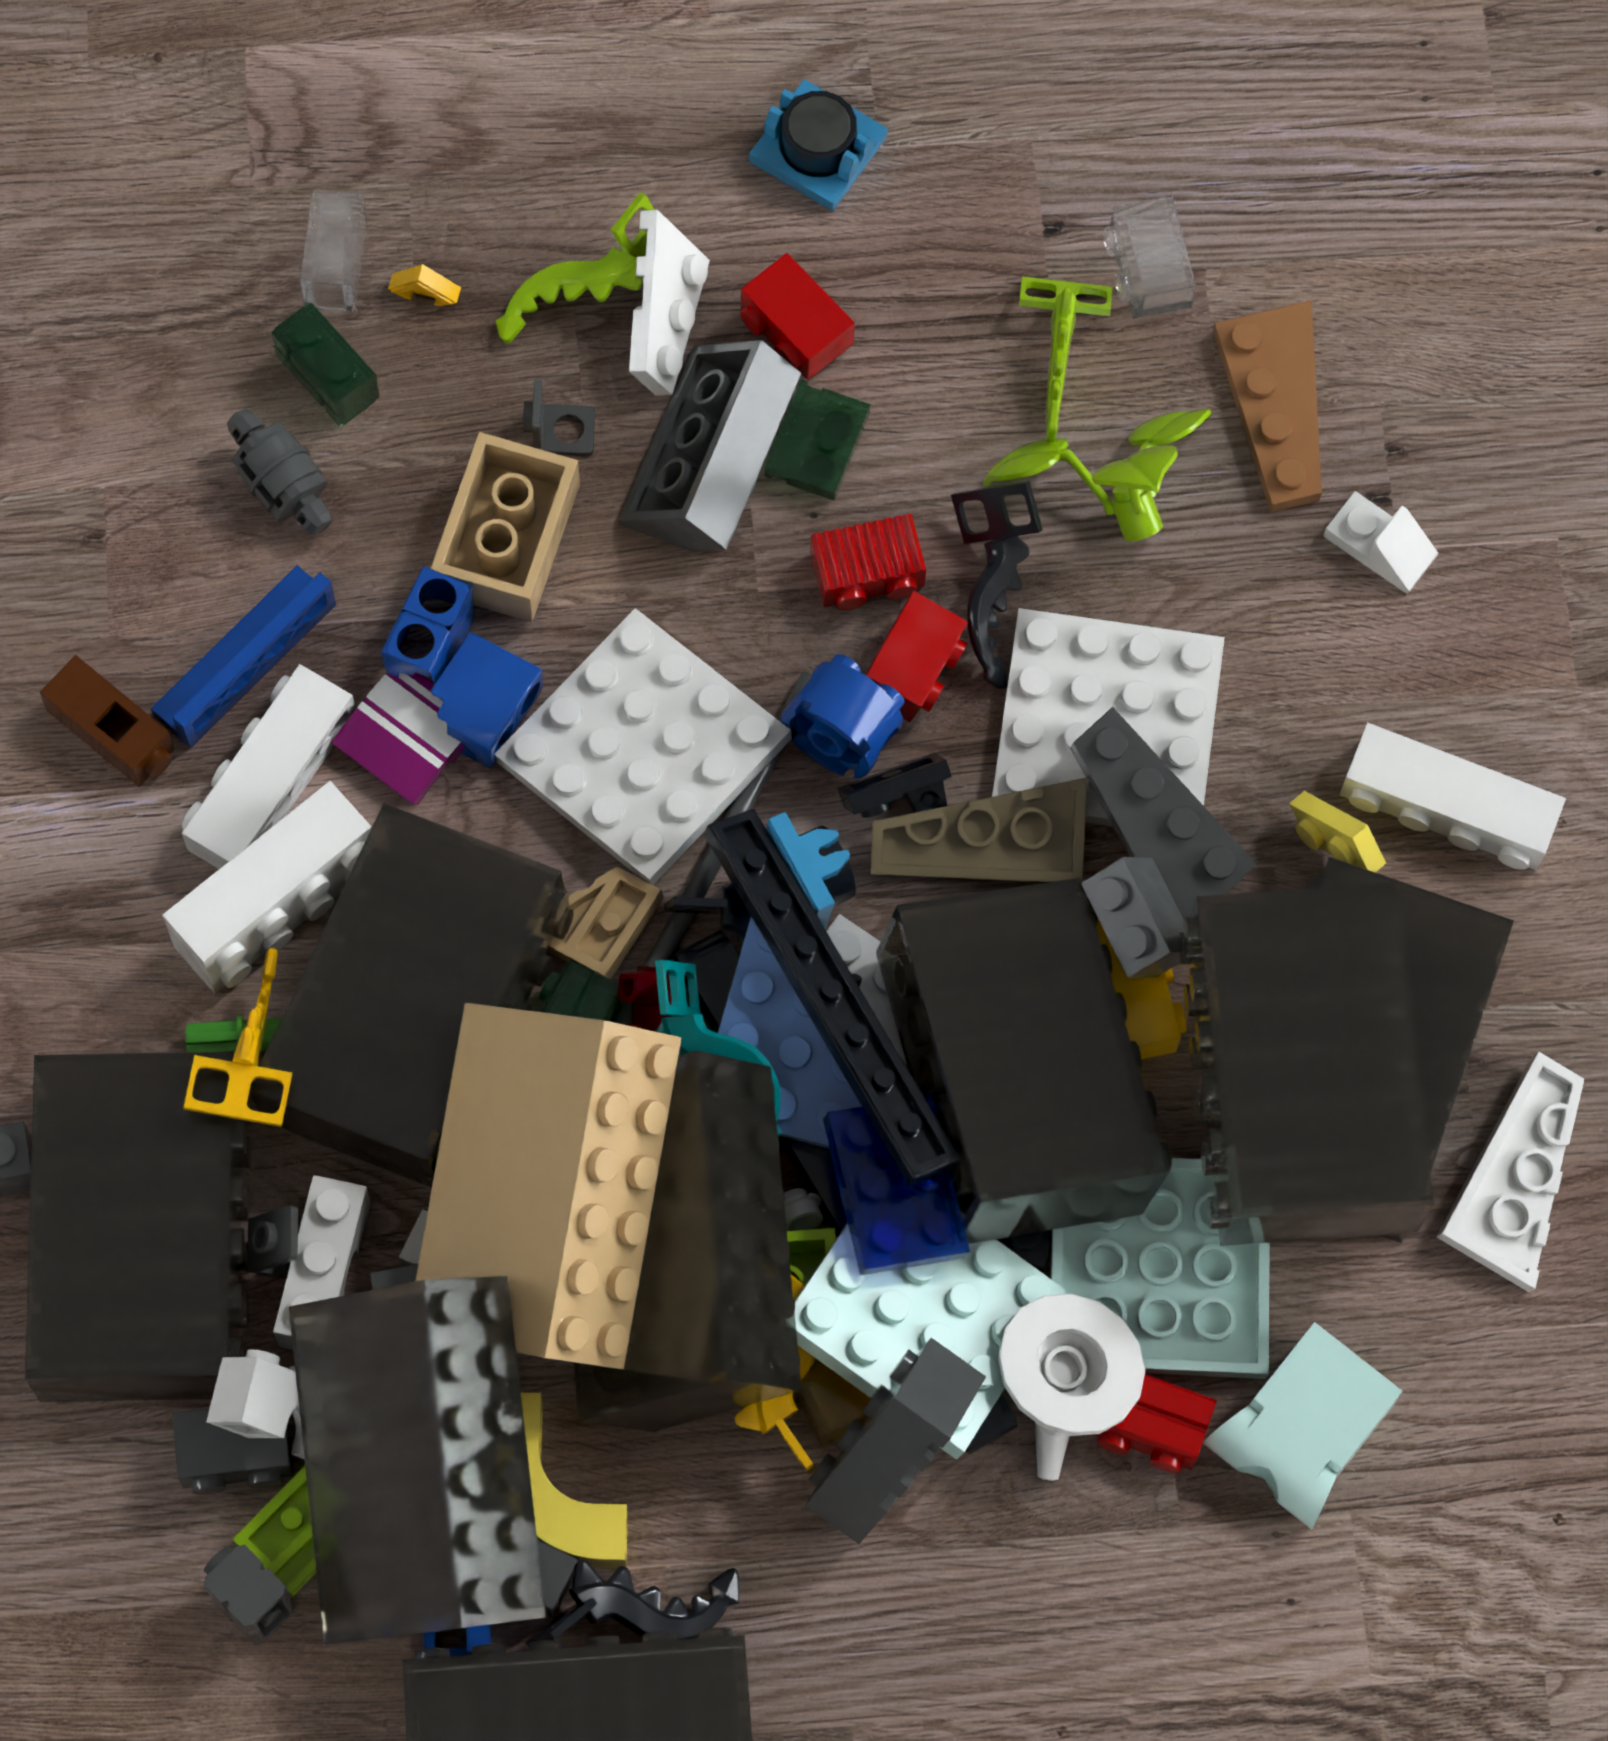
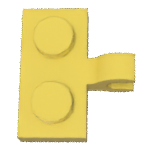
M1303 791L1289 803L1298 821L1295 829L1301 840L1311 849L1317 850L1321 848L1330 853L1334 858L1329 876L1335 888L1351 896L1354 893V889L1350 884V877L1355 870L1371 879L1386 864L1367 824L1306 791Z

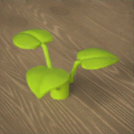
M1210 408L1194 411H1175L1154 417L1142 423L1128 436L1129 444L1131 446L1141 445L1140 450L1128 458L1104 465L1095 471L1093 475L1090 474L1070 449H1066L1069 446L1067 439L1055 438L1053 443L1047 442V439L1033 441L1014 449L1001 458L984 478L983 485L984 488H987L992 481H1006L1029 477L1048 469L1057 461L1067 462L1101 501L1106 515L1115 514L1124 540L1127 542L1139 541L1158 533L1163 528V523L1153 497L1159 492L1165 473L1178 456L1176 446L1164 444L1173 443L1185 437L1206 419H1209L1212 413ZM1100 485L1114 486L1115 488L1112 490L1114 498L1111 499Z

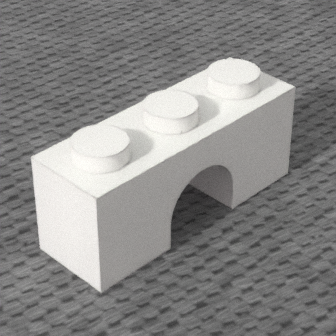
M313 1175L298 1232V1255L296 1260L291 1261L273 1330L279 1347L332 1358L345 1309L344 1289L353 1254L359 1253L371 1205L367 1186Z
M250 1349L247 1350L246 1357H222L207 1423L247 1438H284L287 1423L292 1413L296 1426L295 1439L291 1451L292 1455L307 1461L313 1460L316 1464L331 1470L368 1469L382 1405L362 1398L363 1390L361 1388L336 1382L328 1385L321 1382L322 1374L320 1372L299 1366H290L289 1369L279 1365V1356L266 1351Z

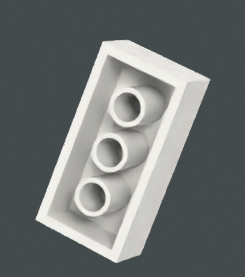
M329 781L162 915L174 948L214 994L225 985L227 988L237 985L250 973L252 969L251 964L266 953L269 947L277 949V952L281 950L293 937L292 931L306 919L314 921L323 916L334 904V897L349 885L352 888L361 885L373 874L376 869L375 864L379 859L372 827L337 787Z

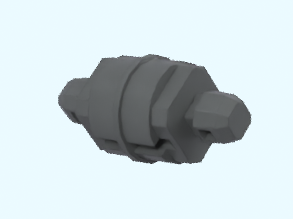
M246 408L233 414L227 422L228 431L235 442L241 447L231 461L237 467L238 474L248 485L251 495L257 497L268 513H272L279 522L296 515L294 519L308 533L316 535L326 530L332 522V516L323 500L318 497L328 483L322 476V471L310 457V451L303 447L293 433L287 431L281 422L264 428L265 425L260 419Z

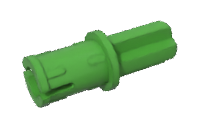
M237 1015V1020L188 1024L185 1030V1043L188 1054L235 1053L239 1038L248 1020H244L243 1015ZM292 1017L267 1019L261 1051L294 1050Z

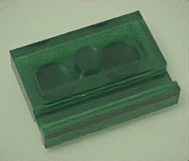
M801 380L765 466V477L772 479L774 476L785 480L786 484L835 501L869 417L871 404L825 388L819 390L810 387L808 382Z

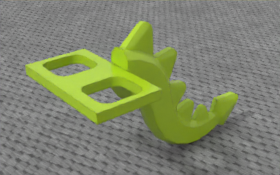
M640 192L611 228V232L622 251L613 247L600 260L567 261L553 264L538 271L518 288L509 302L505 315L495 320L499 337L505 344L512 342L526 325V322L521 317L522 313H532L538 309L535 299L538 297L548 304L553 303L560 289H563L566 300L574 301L586 290H590L598 302L606 301L613 288L617 285L631 290H639L643 287V279L636 276L637 257L646 255L647 231L640 230L633 241L630 242L625 233V226L639 208L642 211L654 210L646 194Z
M1022 276L1019 306L1053 310L1050 320L1051 348L1046 401L1045 430L1047 442L1053 443L1059 429V413L1070 344L1076 324V313L1110 316L1111 286ZM1029 288L1043 289L1055 292L1056 296L1054 298L1028 296L1025 292ZM1076 295L1102 296L1106 299V303L1080 302L1076 299Z

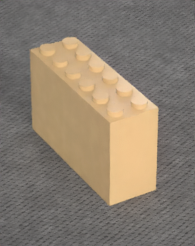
M465 1003L407 1331L542 1358L624 1369L682 1037L605 1020Z

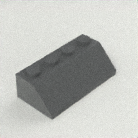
M762 340L694 346L618 522L627 528L690 551L726 550L729 542L736 534L738 521L748 498L755 489L756 479L767 453L774 445L775 434L784 413L793 400V392L801 372Z

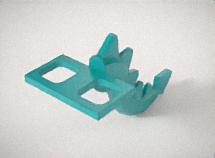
M656 960L660 1015L673 1017L661 1018L662 1022L655 1032L682 1037L678 1070L681 1074H690L706 1064L715 1083L725 1082L732 1072L736 1071L734 1090L736 1092L743 1093L755 1088L757 1093L747 1101L748 1108L760 1112V1118L748 1124L751 1148L755 1154L765 1152L783 1133L777 1124L781 1107V1090L778 1078L770 1062L755 1046L739 1038L711 1031L706 1027L703 1014H700L696 964ZM666 972H668L670 979L671 1005L668 1000ZM685 975L688 980L689 1007L686 1001Z

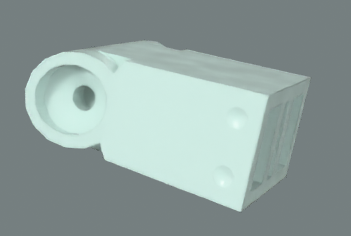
M1314 1322L1252 1402L1217 1428L1204 1440L1203 1444L1237 1471L1264 1479L1271 1489L1276 1502L1312 1530L1335 1479L1394 1406L1402 1390Z

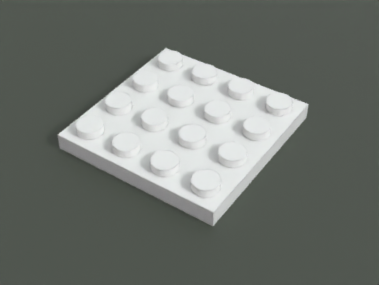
M635 608L494 755L496 756V762L640 879L654 885L702 835L707 825L712 824L792 739V735L788 727Z
M1018 608L992 797L1086 778L1070 748L1078 737L1109 709L1114 707L1204 806L1225 637ZM1087 780L1085 823L1113 826Z

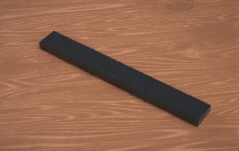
M755 809L707 825L704 833L705 838L908 1187L956 1169L961 1159Z

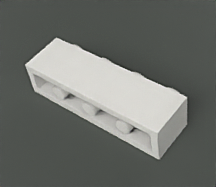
M301 664L298 665L291 677L285 675L278 681L270 696L271 706L262 719L255 717L248 724L241 737L240 743L243 746L232 761L226 759L221 763L212 778L211 786L213 789L203 803L195 802L183 819L181 827L184 830L182 836L187 850L218 869L223 867L287 815L334 747V744L331 742L356 710L352 694Z
M1368 722L1339 794L1348 798L1354 807L1370 813L1385 812L1398 817L1399 822L1409 829L1425 832L1429 829L1447 836L1448 840L1459 848L1475 851L1479 848L1497 855L1498 860L1506 866L1519 870L1531 868L1536 871L1546 854L1566 798Z

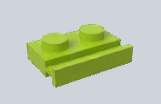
M310 1460L232 1540L238 1546L245 1544L260 1559L265 1569L268 1568L287 1587L291 1597H293L370 1517L313 1460Z

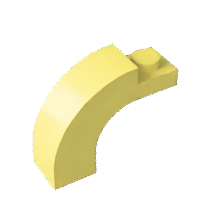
M519 1392L518 1409H508L507 1441L517 1442V1447H495V1462L500 1488L514 1520L525 1534L578 1559V1562L587 1561L595 1569L626 1567L627 1504L579 1502L565 1496L553 1486L541 1464L542 1395L541 1393Z

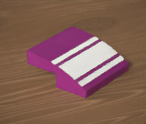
M386 673L352 713L331 743L409 802L419 805L447 763H455L465 747L462 746L460 741L447 734V723L437 716L443 700L432 695L433 681L418 673H414V676L399 673V677Z

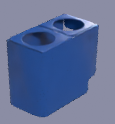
M423 566L381 651L385 671L395 677H399V673L414 676V673H418L426 677H430L431 674L433 684L435 685L464 642L474 621L472 586ZM431 598L453 604L448 611L439 614L428 612L422 607L424 602ZM413 624L427 627L434 636L433 649L428 655L419 659L408 658L400 652ZM452 625L450 631L447 630L446 627H444Z
M472 632L468 634L431 689L432 695L443 700L437 716L447 723V734L460 741L462 746L465 747L461 754L490 769L493 768L497 761L494 754L516 732V728L520 726L542 691V669Z

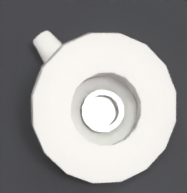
M1072 1293L1044 1295L1021 1307L1003 1331L998 1354L1003 1386L1018 1409L1035 1421L1037 1477L1049 1481L1058 1480L1070 1436L1100 1434L1121 1423L1139 1400L1145 1375L1140 1344L1124 1319L1101 1302Z

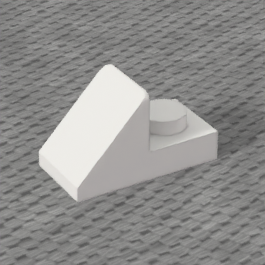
M1356 491L1326 527L1323 535L1327 540L1407 595L1438 555L1437 550L1408 509L1401 506L1395 515L1391 516Z

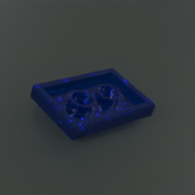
M932 1096L924 1097L937 1119ZM862 1107L827 1112L823 1118V1123L860 1275L965 1258L970 1253L951 1172H946L908 1187Z

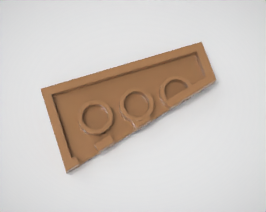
M1312 300L1214 323L1212 332L1270 513L1320 501L1322 485Z

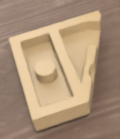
M616 866L595 879L589 888L577 890L560 901L562 907L536 923L533 919L523 923L519 931L523 938L608 984L663 901L664 896L661 889Z

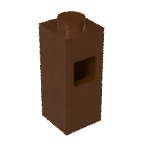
M77 655L40 691L46 711L138 787L149 777L152 779L158 777L170 764L173 758L172 752L175 749L169 731Z

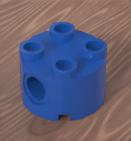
M836 654L830 662H822L815 667L809 682L782 712L781 723L788 728L793 726L797 734L792 741L814 762L842 776L850 768L854 770L855 776L853 778H863L876 764L880 751L902 728L903 716L900 709L905 701L902 695L893 687L887 684L878 685L862 674L859 665L848 656Z

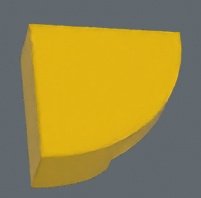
M423 264L392 273L388 286L392 293L411 300L413 293L434 297L436 299L434 305L438 306L457 303L461 291L460 286Z

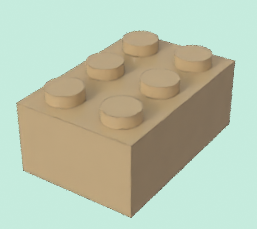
M479 432L431 569L472 586L474 606L533 622L580 486L578 460Z

